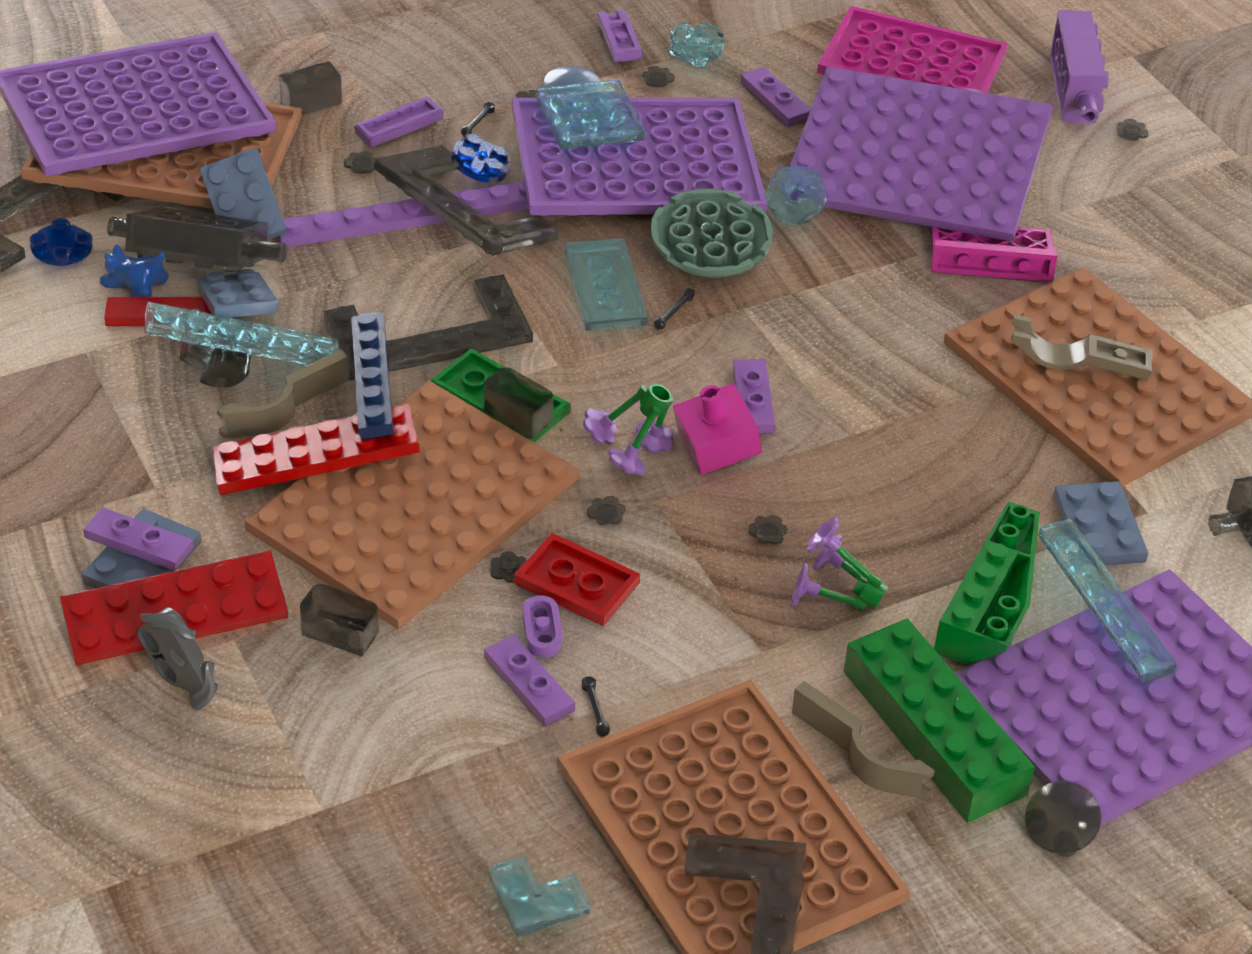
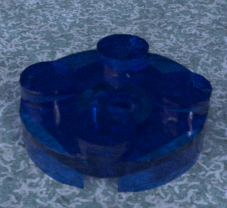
M469 133L465 139L455 143L451 153V161L453 163L456 160L459 164L458 170L471 179L488 183L490 178H498L497 182L505 179L510 168V161L508 159L510 152L503 146L493 145L482 140L480 136Z

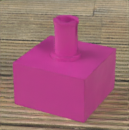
M734 383L721 388L715 385L702 388L699 396L672 405L678 433L701 476L762 453L758 426Z

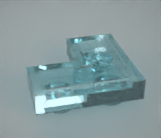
M526 856L489 867V878L516 937L590 914V902L576 874L539 885Z

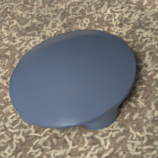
M562 66L550 71L546 75L544 86L550 94L557 98H596L599 95L600 79L596 73L587 68Z

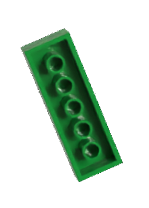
M908 618L847 644L843 672L914 759L921 760L935 770V774L931 778L932 781L967 823L1029 794L1035 766Z

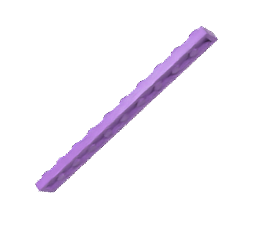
M523 181L398 202L348 208L340 211L289 217L283 219L288 233L282 234L278 238L281 247L286 248L529 209L525 184Z

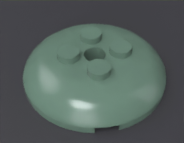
M696 189L671 197L670 203L656 210L651 222V238L659 255L680 271L703 278H725L746 272L763 260L772 243L773 230L771 221L757 204L752 206L741 200L742 195L720 189Z

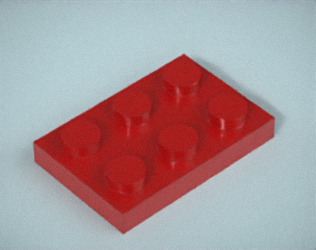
M551 533L514 574V584L536 595L548 596L555 600L557 605L604 627L640 584V573L557 534Z

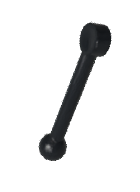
M491 102L485 103L483 111L468 126L462 127L461 134L464 137H469L472 134V129L488 113L495 111V104Z
M687 288L683 297L662 318L655 319V328L659 330L665 328L666 321L684 303L690 302L693 299L695 291Z
M587 676L582 679V689L588 692L598 724L596 726V733L599 736L605 737L610 732V726L604 722L595 693L596 680L593 677Z

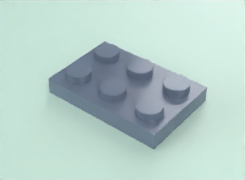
M257 147L199 168L230 253L288 233Z
M241 269L236 274L230 275L212 272L206 274L205 277L197 278V290L215 320L279 312L278 299L258 271Z
M1120 481L1055 486L1053 496L1080 568L1146 562L1148 550Z
M144 508L134 517V519L193 539L194 548L189 555L202 542L201 532ZM107 546L82 572V580L84 584L96 589L174 572V570Z

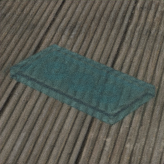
M625 238L565 243V254L585 331L647 325L648 316Z

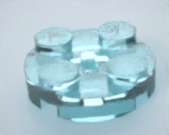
M690 22L680 24L671 31L669 52L673 56L691 62L695 67H704L708 61H713L724 53L725 39H723V32L718 27L705 22H699V26L690 27Z
M804 166L781 167L775 172V176L768 183L766 199L771 212L779 221L789 225H801L808 222L807 219L812 218L815 214L817 216L821 213L826 203V190L818 172ZM794 190H800L804 195L803 197H798L796 201H792L789 194Z

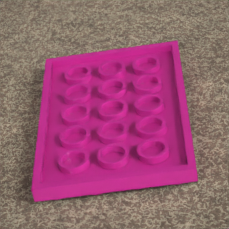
M850 6L818 63L817 73L824 75L828 66L959 89H977L983 93H988L1007 54L1008 43Z

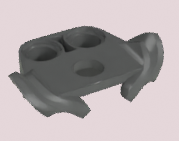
M169 607L164 608L159 613L141 614V620L146 623L138 629L137 635L161 677L171 685L187 690L191 706L196 711L204 708L214 697L218 684L213 679L215 662L204 661V655L195 641L196 631L188 629L182 617Z

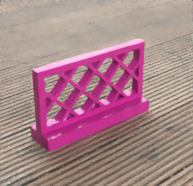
M931 227V272L1053 282L1057 250H1054L1052 230L1017 227L1014 241L1011 242Z

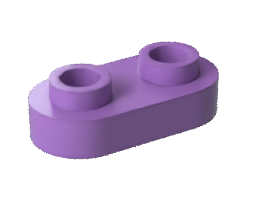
M538 595L529 598L523 605V624L527 648L530 653L537 657L549 658L555 656L561 651L563 644L558 605L555 600L548 596Z

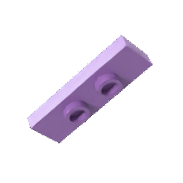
M766 67L741 74V83L787 127L808 119L811 109Z
M427 96L355 125V134L372 148L444 119V111Z
M765 359L733 360L735 386L754 418L759 433H775V419Z
M103 507L83 529L84 538L174 571L177 570L194 548L193 539Z
M515 635L484 649V658L544 726L575 711V702Z

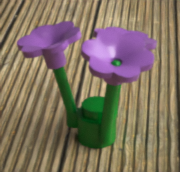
M657 383L651 384L649 388L641 385L636 394L612 413H606L600 409L596 411L592 408L584 413L586 419L583 421V426L587 432L591 433L592 439L598 444L604 442L610 445L615 441L614 434L617 428L614 423L616 418L640 400V411L647 418L645 422H641L636 426L637 434L634 442L629 443L626 450L611 448L608 452L610 462L629 474L644 475L646 471L644 462L637 458L641 451L640 446H645L648 452L654 454L660 452V450L669 451L673 446L672 439L674 433L671 429L666 428L663 422L674 399L671 392L665 386Z
M836 516L818 528L816 534L808 541L807 550L813 553L824 545L825 548L817 556L812 568L817 571L823 568L825 564L831 563L837 569H844L858 580L851 591L857 595L856 598L821 588V584L809 581L808 564L804 563L797 578L791 605L796 607L799 599L804 594L814 597L821 595L850 604L860 611H863L866 605L875 609L887 591L888 586L882 582L883 580L868 571L841 546L843 536L840 534L836 537L834 536V532L839 527V519Z

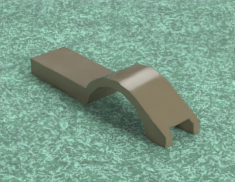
M1016 314L1012 318V325L1015 327V331L1012 333L1011 341L1036 363L1049 369L1069 370L1080 368L1087 364L1148 380L1152 373V350L1092 334L1072 344H1055L1045 341L1036 334L1031 325V318Z
M340 349L286 375L285 392L277 400L267 405L250 407L231 402L218 408L217 415L221 419L227 418V425L219 428V434L223 438L268 434L279 430L290 422L295 413L296 406L349 381L348 356Z
M805 681L795 688L792 713L848 751V760L853 772L866 785L882 792L926 799L931 794L932 789L924 785L922 781H929L935 774L934 769L921 760L911 763L893 764L878 759L868 752L861 742V719Z

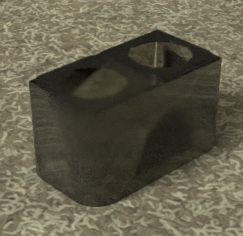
M330 61L279 74L281 105L291 106L292 101V107L302 108V115L339 105L343 101L341 76Z
M504 367L496 371L484 382V411L533 439L553 422V393L514 369ZM530 416H532V431H531V418H530Z
M317 584L310 589L300 603L301 634L313 640L363 657L379 633L377 605L367 599L325 584ZM358 631H362V632H361L362 648H361V644H360V635H359V632H358Z

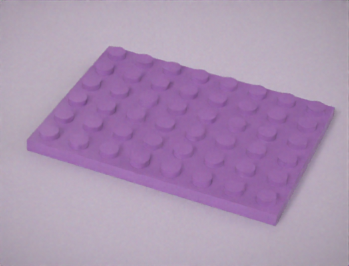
M217 32L0 70V94L45 176L60 175L80 169L88 170L96 166L118 164L122 161L148 158L168 152L175 153L184 149L206 147L209 144L225 141L232 142L240 138L262 136L266 133L276 132L275 119Z
M827 66L781 188V200L1013 242L1051 119L1053 104Z
M512 98V113L530 215L605 216L655 214L659 207L663 208L670 203L671 197L696 189H720L742 195L741 200L752 206L757 204L767 213L768 203L739 98Z
M1170 569L1008 647L1005 652L983 659L955 673L1035 766L1033 774L1088 833L1252 746V646Z

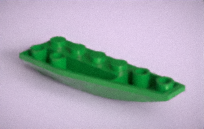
M1007 502L939 621L934 649L939 655L967 665L1007 651L1030 606L1040 512L1029 509L1024 505Z

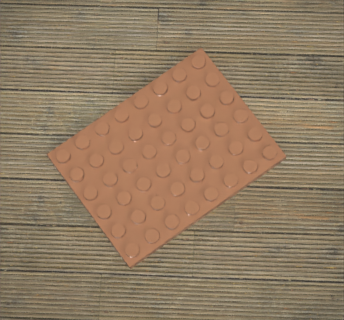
M263 102L276 121V132L266 133L262 136L245 137L232 142L225 141L209 144L206 147H194L175 153L168 152L148 158L122 161L118 164L96 166L88 170L80 169L65 172L60 175L45 176L31 151L21 168L22 179L37 183L63 185L68 188H82L95 192H108L126 197H140L158 202L165 201L214 210L199 168L257 147L272 186L302 118V108Z
M1084 267L945 333L944 343L1105 480L1108 482L1120 481L1122 487L1252 418V399ZM1014 314L1031 318V325L1036 334L1045 341L1055 344H1072L1092 334L1152 350V373L1148 380L1087 364L1080 368L1069 370L1049 369L1036 363L1011 341L1012 333L1015 331V327L1012 325V318Z
M427 381L396 405L403 406L409 404L420 453L300 478L245 520L246 531L398 630L579 479L578 468L431 381Z
M752 680L557 756V767L681 954H790L909 900V889Z

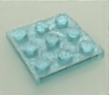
M619 79L536 89V99L560 150L645 140L646 130Z

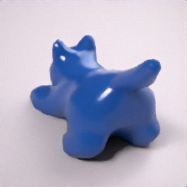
M117 244L114 246L113 252L105 253L104 266L108 274L100 278V284L106 288L127 286L130 291V297H150L152 295V285H163L169 278V274L165 271L162 264L165 254L160 252L153 257H129L124 254L121 247Z

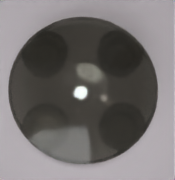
M1068 781L1053 782L1040 788L1030 798L1025 810V825L1032 840L1041 848L1063 857L1073 856L1077 851L1089 845L1098 834L1102 822L1101 809L1095 796L1085 787Z

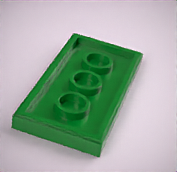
M472 348L430 380L432 383L534 443L571 412V404Z

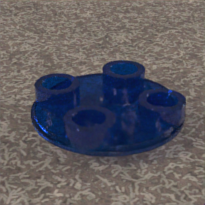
M58 218L53 220L51 225L42 228L30 236V249L32 254L43 263L54 266L73 265L90 255L93 249V237L84 229L71 225L69 220Z

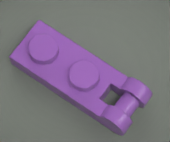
M625 9L616 10L612 14H607L606 11L597 12L598 28L602 30L614 62H628L641 59L642 49Z

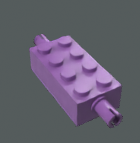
M1058 10L1050 61L1062 122L1096 123L1098 120L1097 115L1103 110L1104 97L1102 90L1108 86L1109 75L1108 71H1104L1105 56L1100 54L1101 39L1097 38L1098 23L1093 21L1091 11Z

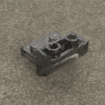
M194 309L187 318L179 359L201 371L200 382L205 385L223 388L237 385L249 375L256 332L232 318H228L221 324L212 317Z

